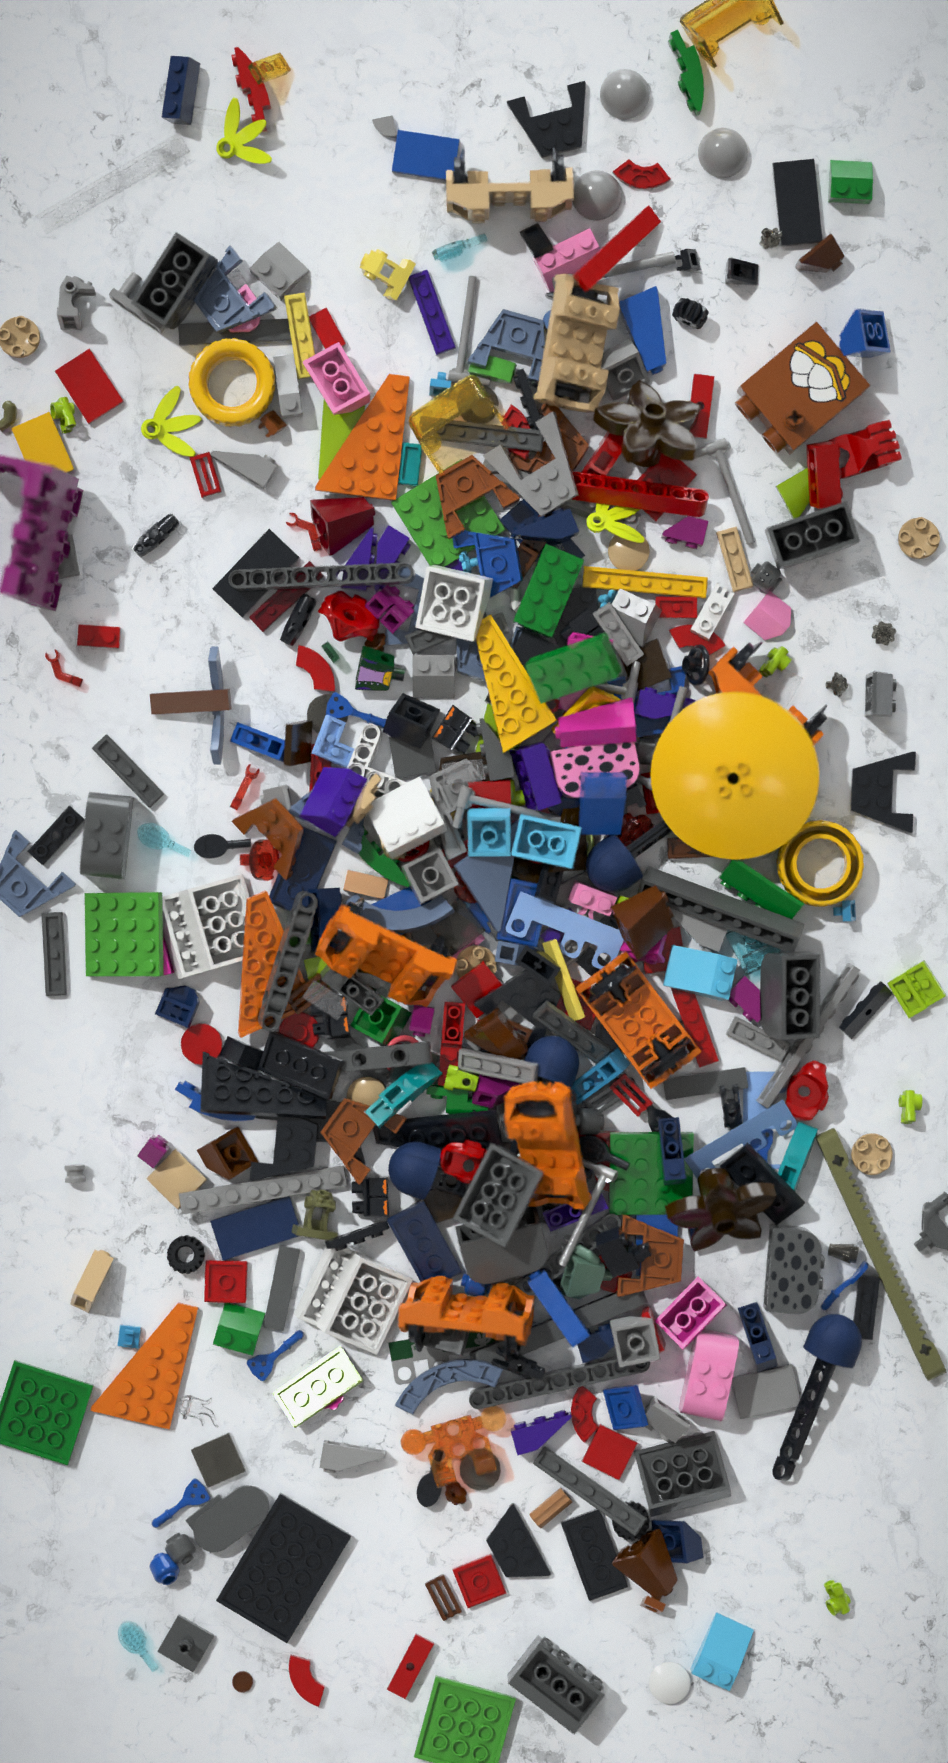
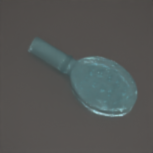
M484 233L464 241L459 240L439 247L432 251L434 260L443 262L444 260L452 259L453 256L454 258L457 255L460 256L463 253L462 251L467 248L487 242V237Z
M145 823L138 828L137 835L139 840L149 848L161 850L167 847L186 857H189L192 851L172 841L167 830L160 825Z
M122 1622L118 1628V1639L121 1645L128 1652L139 1654L152 1672L157 1670L159 1666L145 1648L147 1640L143 1629L135 1622Z

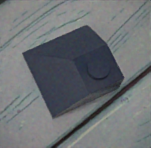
M651 1520L652 1530L660 1529L663 1534L672 1563H690L704 1558L701 1537L685 1521Z

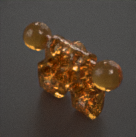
M492 1406L485 1408L481 1416L472 1418L470 1414L431 1426V1430L427 1432L409 1429L402 1435L400 1444L405 1453L418 1455L422 1453L427 1444L435 1442L428 1458L436 1486L441 1488L457 1483L453 1468L455 1460L462 1461L467 1457H471L477 1477L497 1471L489 1439L475 1430L482 1428L491 1432L501 1430L507 1421L506 1413L501 1407ZM456 1425L459 1427V1432L453 1436L448 1434V1428ZM478 1439L485 1442V1446L481 1450L473 1447L474 1442ZM457 1445H462L465 1448V1452L460 1456L455 1455L453 1452ZM435 1452H444V1459L439 1462L435 1461L433 1458Z

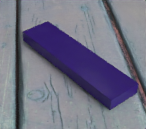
M428 270L410 275L408 280L436 356L456 349Z

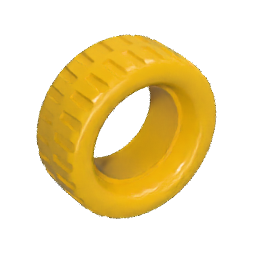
M226 338L221 341L212 342L211 345L203 348L201 353H198L189 372V391L195 406L207 419L226 427H240L244 424L252 423L255 419H259L267 411L275 393V374L269 359L257 346L245 340ZM230 360L241 361L250 366L255 372L257 379L256 390L253 396L246 403L236 407H227L217 403L211 397L208 389V381L212 371L219 364Z
M810 821L805 823L793 838L779 848L776 859L777 874L785 890L802 903L816 907L830 906L849 897L858 887L863 875L864 856L859 842L845 827L830 821ZM814 839H826L833 842L841 850L844 857V870L839 880L833 885L821 889L805 883L797 870V857L800 850L805 844Z

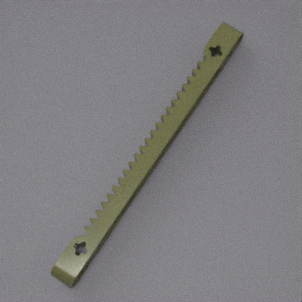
M835 1128L816 1135L815 1139L927 1381L947 1373L935 1345L929 1339L923 1337L926 1331L920 1328L922 1323L916 1321L919 1316L913 1313L915 1308L909 1306L912 1303L909 1298H906L909 1294L906 1291H902L905 1286L899 1283L902 1280L901 1277L895 1276L898 1271L892 1268L895 1265L894 1262L888 1261L891 1255L885 1253L888 1250L885 1245L881 1246L884 1240L878 1238L881 1235L878 1230L874 1231L877 1228L875 1223H871L874 1218L868 1215L870 1210L864 1208L867 1203L864 1200H860L863 1195L856 1193L860 1189L857 1185H853L856 1179L849 1178L853 1174L852 1171L845 1170L849 1159ZM835 1155L842 1157L839 1165L832 1162L835 1160ZM923 1344L928 1347L926 1353L920 1351Z

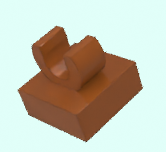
M272 410L260 419L262 423L259 424L258 428L266 427L269 432L265 436L270 437L282 431L287 425Z
M646 1596L642 1599L640 1606L660 1614L663 1612L666 1604L660 1602L662 1596Z

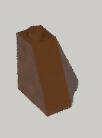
M499 1008L493 1010L464 1032V1037L468 1041L494 1055L518 1060L526 1057L528 1046L510 1025Z
M660 1529L648 1531L645 1536L642 1535L641 1539L630 1547L629 1545L625 1546L612 1562L615 1568L653 1597L669 1595L678 1581Z

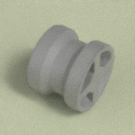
M85 1164L64 1166V1170L67 1172L65 1183L86 1181V1177L83 1174Z

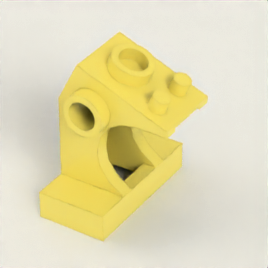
M379 249L376 252L371 250L369 254L365 253L359 267L362 269L363 276L372 281L377 278L385 283L388 287L383 296L389 300H397L416 263L409 259H402L400 265L389 260L387 258L388 255ZM384 264L394 269L389 279L380 274Z

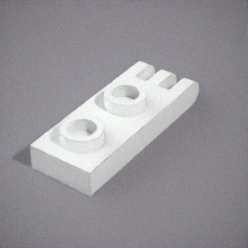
M716 583L690 629L692 633L706 641L711 637L735 594L731 591L728 597H725L724 595L727 591L725 587L719 594L717 591L720 588V584Z

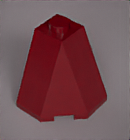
M364 497L310 500L313 524L317 525L318 532L321 535L318 537L319 541L329 556L337 553L374 525V506L369 504Z

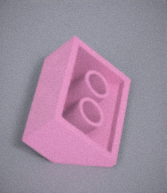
M589 228L554 245V250L536 259L533 258L548 291L554 292L552 278L555 275L574 274L600 250V247Z
M339 342L303 361V365L333 415L353 412L370 403L369 391Z

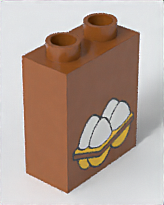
M816 321L739 386L736 392L741 398L735 402V405L749 422L756 417L762 421L767 430L761 436L776 454L785 449L790 455L861 396L871 385L850 360L843 356L840 348ZM793 408L801 410L804 416L803 425L796 430L786 428L783 423L785 412ZM793 413L789 420L792 419L796 424L799 417H795V413Z

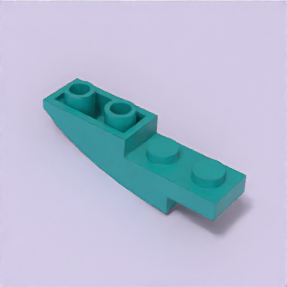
M433 1063L418 1064L379 1094L380 1098L365 1113L381 1128L410 1100L413 1102L443 1073Z
M802 1122L797 1124L778 1171L780 1177L795 1192L818 1132L817 1128Z

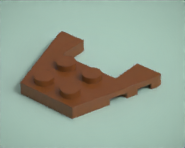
M543 404L538 413L544 417L552 411L556 413V420L562 434L561 438L564 449L567 452L569 467L574 472L590 446L557 406ZM546 441L543 442L542 452H537L533 459L528 457L525 461L513 453L509 455L516 469L529 473L535 472L556 459Z
M473 455L436 475L446 533L449 540L465 531L456 511L486 494L494 491L503 509L520 501L516 493L493 475Z
M276 798L232 820L233 824L244 835L255 825L259 832L271 842L272 846L282 854L273 867L285 880L292 876L293 871L291 869L296 862L295 853L299 849L304 828Z
M344 1098L321 1130V1134L344 1163V1166L349 1170L355 1181L361 1185L371 1169L356 1159L354 1155L376 1124L365 1113L370 1105ZM395 1114L384 1126L397 1134L407 1120V1117Z
M623 1215L622 1232L628 1235L643 1236L642 1244L649 1243L652 1248V1256L641 1262L640 1279L618 1278L617 1297L681 1282L684 1239Z

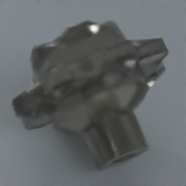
M764 228L761 231L760 246H763L764 249H773L779 245L780 236L782 235L781 231H778L777 228L773 230Z
M880 621L878 625L873 626L871 637L876 639V644L888 646L889 642H894L896 629L892 628L891 623Z
M835 672L832 680L827 681L825 684L826 689H832L834 695L841 697L842 693L848 688L847 679L838 672Z

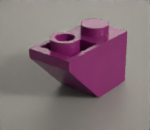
M688 516L663 531L661 537L665 538L667 543L677 544V542L686 543L685 547L697 549L698 546H703L709 521Z
M743 975L732 986L728 1001L735 1008L739 1005L744 1010L742 1015L750 1022L754 1020L758 1023L760 1021V990Z
M414 1005L409 1030L413 1031V1035L425 1037V1034H430L435 1008Z
M478 1074V1084L476 1091H473L472 1103L494 1108L505 1102L504 1098L512 1087L518 1086L519 1082Z
M155 1135L151 1136L137 1157L154 1169L170 1148L167 1145L168 1141L161 1135L157 1137Z

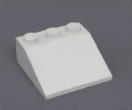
M438 565L427 566L415 628L475 641L490 598L493 578Z
M420 777L371 802L373 807L368 814L391 859L448 831Z

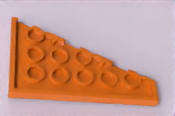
M266 890L246 899L238 1035L240 1038L262 1029L258 1023V1015L284 932ZM299 968L291 992L305 983ZM285 976L278 978V986H282L285 983ZM308 988L293 998L292 1001L294 1002L309 991ZM309 996L307 999H305L303 1002H301L299 1005H297V1007H299V1006L302 1005L304 1002H306L308 999H310L311 996ZM287 1003L282 1019L296 1013L289 1003ZM268 1016L265 1019V1026L272 1024L273 1016Z

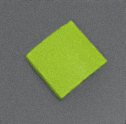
M925 960L887 983L908 1018L925 1010L928 1006L946 996Z

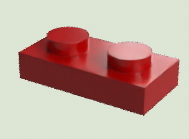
M655 597V605L662 610L659 618H697V597Z
M78 624L77 645L119 648L121 628Z

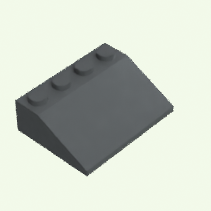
M490 1144L453 1219L507 1248L544 1172L504 1147Z
M715 1431L680 1439L676 1443L672 1441L634 1451L651 1517L731 1497V1490Z

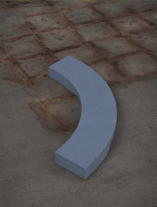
M218 646L210 648L208 658L212 690L223 689L220 653ZM212 711L214 720L210 753L214 765H221L224 741V711Z
M355 893L342 905L346 906L348 902L355 903L361 897ZM440 895L423 906L402 911L381 909L364 901L360 917L391 932L404 933L417 931L419 928L430 924L434 925L455 911Z
M475 1359L452 1360L438 1364L416 1377L399 1396L395 1406L413 1415L420 1403L431 1392L456 1381L479 1382L495 1388L504 1369L493 1366L490 1362Z

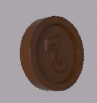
M239 1671L233 1676L232 1685L238 1692H247L253 1685V1678L250 1673Z

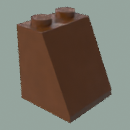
M656 885L611 907L621 937L637 960L641 959L674 927L671 919L674 917L673 912L666 905L669 900L665 892H660Z

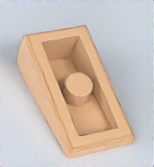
M348 870L343 890L384 899L389 879Z

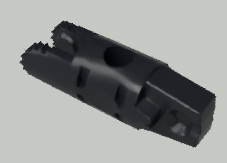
M168 514L148 529L132 546V549L142 558L170 536L169 534L179 524L178 519L173 514Z
M305 593L301 595L285 624L280 638L282 642L289 646L295 644L316 606L317 601L315 598Z
M733 1084L732 1087L734 1099H727L725 1086H719L724 1127H729V1131L743 1124L738 1084Z
M497 1347L496 1353L504 1357V1349ZM513 1354L509 1362L497 1358L492 1359L491 1362L493 1366L529 1379L534 1377L542 1380L545 1374V1368L537 1365L536 1361L521 1355Z

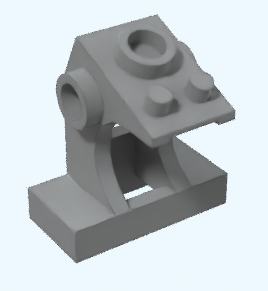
M66 275L60 285L59 306L57 307V318L62 330H82L79 309L74 308V302L82 296H96L92 282L88 281L86 284L84 280L77 276L72 278Z

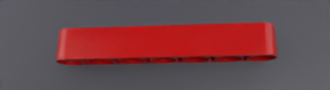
M572 472L578 495L572 500L701 517L706 512L709 494L702 489Z

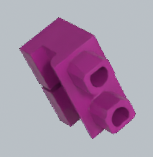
M387 585L381 591H378L365 607L377 619L385 614L379 621L393 634L414 612V604L410 600L404 601L399 596L400 590L395 586L390 587Z

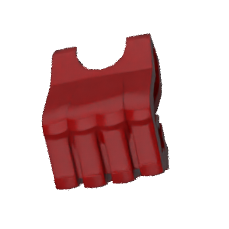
M890 420L868 425L866 429L843 434L828 440L838 443L839 448L848 451L850 454L846 466L841 468L842 476L840 479L882 468L902 460L900 452L895 451L900 447L897 440L892 441L896 438V433L894 430L889 431L892 428Z

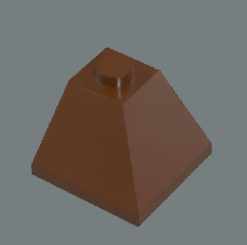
M829 234L801 257L795 268L797 270L824 273L832 269L834 272L843 264L841 260L845 256L834 236Z
M238 1126L197 1149L206 1168L228 1180L250 1168L251 1162H258Z

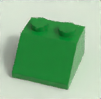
M830 160L828 202L870 204L873 194L872 162Z
M383 997V1002L372 1016L359 1008L350 1026L387 1046L392 1039L400 1036L412 1012Z
M225 1303L213 1345L253 1356L265 1312L233 1303Z

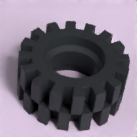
M189 1235L180 1236L169 1245L167 1260L174 1271H178L180 1274H190L202 1265L205 1257L204 1246H202L200 1240L195 1239L196 1237H190ZM182 1247L191 1248L194 1252L193 1260L187 1263L182 1262L178 1258L179 1249Z
M630 1501L627 1503L648 1518L638 1534L634 1536L613 1520L612 1525L615 1533L620 1538L622 1537L627 1541L628 1539L635 1541V1539L638 1538L639 1540L642 1535L645 1536L647 1533L650 1518L644 1506H641L638 1502Z

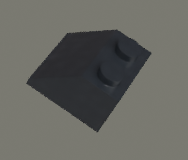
M402 693L388 713L383 733L420 749L427 740L440 709Z

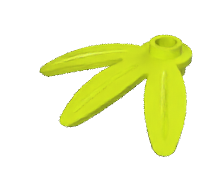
M232 98L225 116V137L220 139L216 145L218 155L226 159L236 155L241 159L257 164L270 163L272 158L266 152L254 147L244 146V144L255 139L264 130L267 124L266 120L255 121L236 133L240 122V105L237 98ZM226 144L230 145V150L228 152L224 150V146Z
M175 386L162 398L153 419H147L142 423L141 433L150 440L157 438L165 447L179 455L194 457L196 453L192 447L180 438L168 433L189 429L202 420L198 415H183L165 420L174 409L180 395L181 388ZM152 426L154 433L148 432L147 428Z
M596 503V512L587 517V527L594 533H599L606 529L608 532L631 542L643 543L645 540L634 528L620 522H615L634 515L640 509L616 506L608 510L610 505ZM593 520H599L601 522L597 524Z

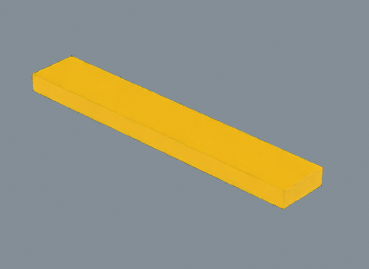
M584 566L582 587L619 591L621 588L627 592L705 599L708 577Z

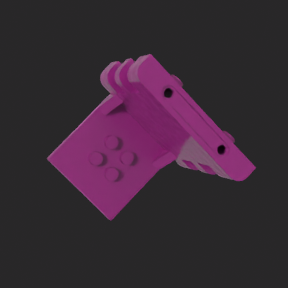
M0 455V473L8 472L12 473L11 475L21 477L23 486L20 496L24 497L19 523L14 522L11 539L15 541L9 565H4L0 582V594L34 607L56 612L62 584L58 583L59 564L62 563L63 558H68L70 552V542L67 541L69 536L67 529L73 517H78L84 490L77 487L79 478L52 465Z

